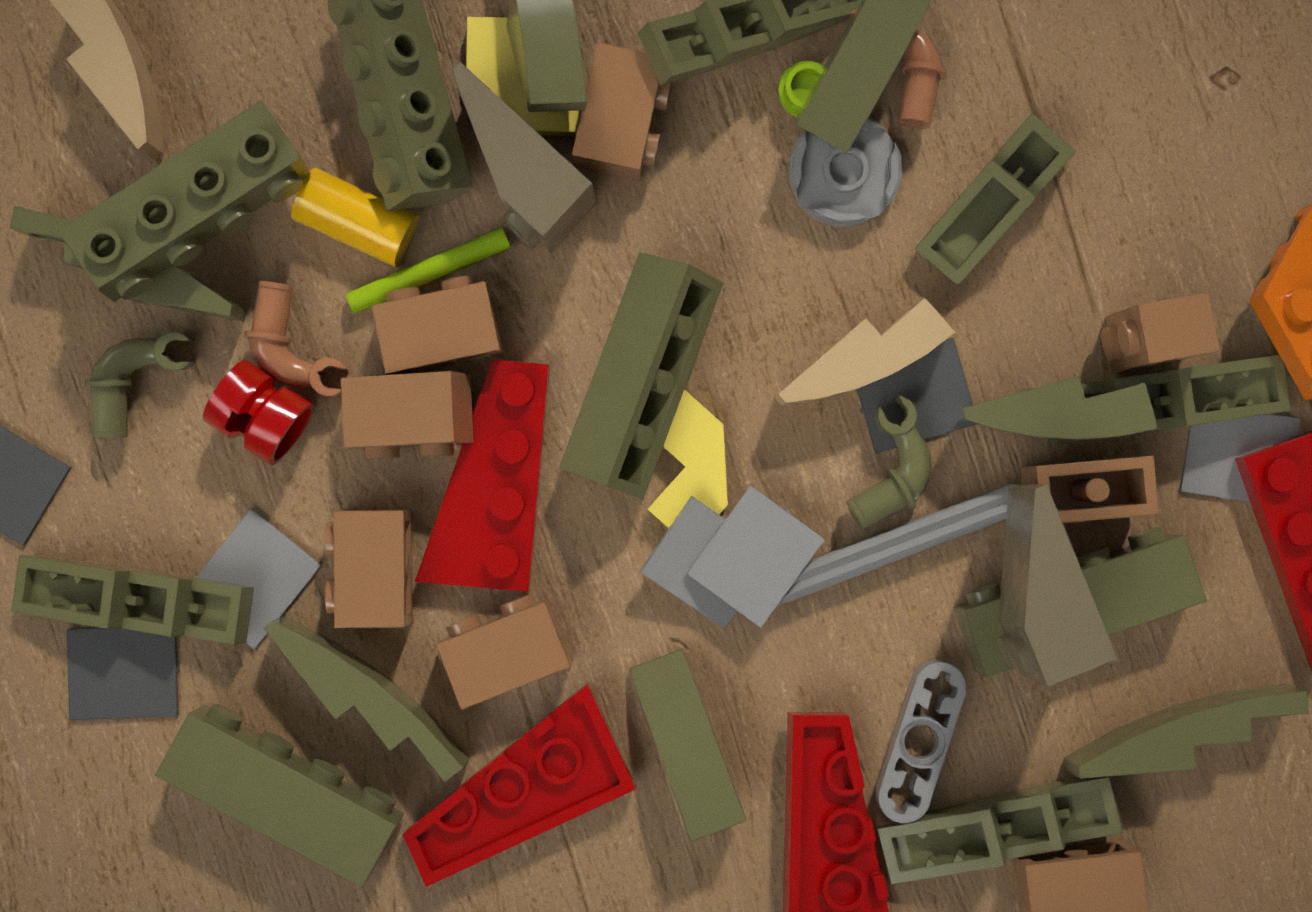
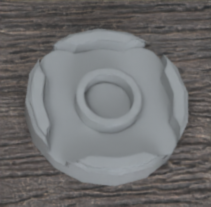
M867 118L847 154L805 130L797 139L788 164L789 187L799 207L815 221L835 228L858 227L877 218L895 198L902 179L901 154L895 141L893 143L891 137L884 132L886 129L874 119Z

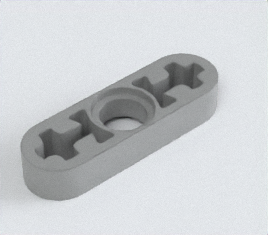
M932 659L925 661L913 672L875 786L877 804L889 819L898 823L914 822L926 813L966 695L964 676L955 666L944 660ZM940 671L946 672L945 681L952 685L949 695L939 694L933 709L939 714H945L942 723L937 722L927 714L913 713L916 704H920L925 709H928L932 693L924 687V682L927 678L936 679ZM916 725L931 727L936 736L934 748L924 756L911 755L905 748V736ZM899 758L912 767L927 768L924 777L913 771L909 788L916 794V799L914 802L904 801L901 809L895 808V801L888 795L891 787L901 788L907 773L903 767H895Z

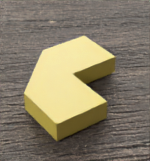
M467 17L466 68L539 135L576 136L580 120V110L528 112L506 27L508 17Z
M684 389L663 448L685 468L648 508L668 528L691 496L717 514H720L728 505L724 424Z

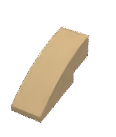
M49 0L84 44L67 57L66 60L135 147L156 161L164 154L162 123L156 93L143 53L126 19L113 0Z
M926 298L916 303L882 334L865 318L774 398L781 406L814 402L852 392L886 378L924 357L956 332Z

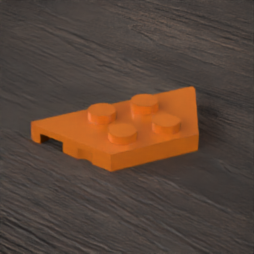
M1311 204L1299 210L1294 219L1299 222L1289 241L1279 245L1270 261L1269 274L1259 281L1249 299L1305 401H1312Z

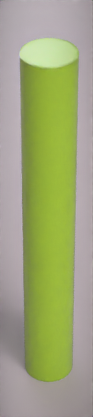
M500 227L346 293V298L353 313L357 314L371 308V305L385 302V294L404 288H418L511 248L503 227Z

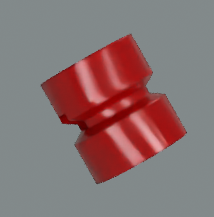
M244 359L229 370L211 394L202 416L204 422L228 438L243 436L244 448L270 466H274L290 451L305 430L312 417L314 404L289 387L276 390L274 388V377Z

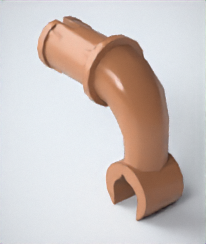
M857 9L850 12L849 23ZM917 29L902 56L904 63L901 65V72L905 74L897 122L910 128L927 129L931 126L939 80L946 77L947 71L942 67L940 54L930 37Z
M259 281L251 331H245L244 337L249 339L251 355L260 369L274 377V380L278 383L293 387L311 388L319 395L328 399L341 396V389L325 387L323 378L320 376L331 369L348 372L349 370L339 360L322 358L315 363L299 359L288 349L291 338L285 336L293 291L292 286L277 282Z

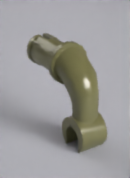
M169 332L163 334L158 339H128L108 348L94 364L90 380L85 381V386H91L92 438L128 437L127 386H132L131 374L143 366L159 364L166 370L172 371L188 369L195 362H177L172 356H168V353L175 342L195 341V339L185 333Z
M902 396L895 398L903 413V418L899 424L890 423L886 419L881 407L875 409L874 415L876 427L880 432L893 437L899 451V465L896 469L892 468L888 471V478L846 501L851 515L861 530L872 526L905 507L910 511L915 509V502L925 492L931 476V454L924 438L915 426L917 419L915 406L909 399Z

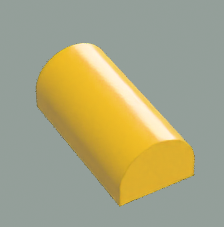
M316 167L309 171L311 175L303 179V185L297 191L291 210L292 219L398 269L420 223L421 217L406 209L387 211L383 198Z

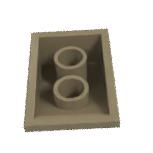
M459 61L452 69V73L498 195L507 210L502 218L509 224L507 227L531 250L540 243L551 253L596 205L593 185Z
M1047 484L1017 485L1010 488L1008 492L999 621L1004 635L997 637L1002 655L1011 670L1019 668L1020 673L1024 677L1027 676L1046 687H1050L1115 661L1118 658Z

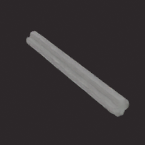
M1017 484L1002 486L811 559L777 607L1005 520L1007 518L1008 492L1010 488L1017 486Z

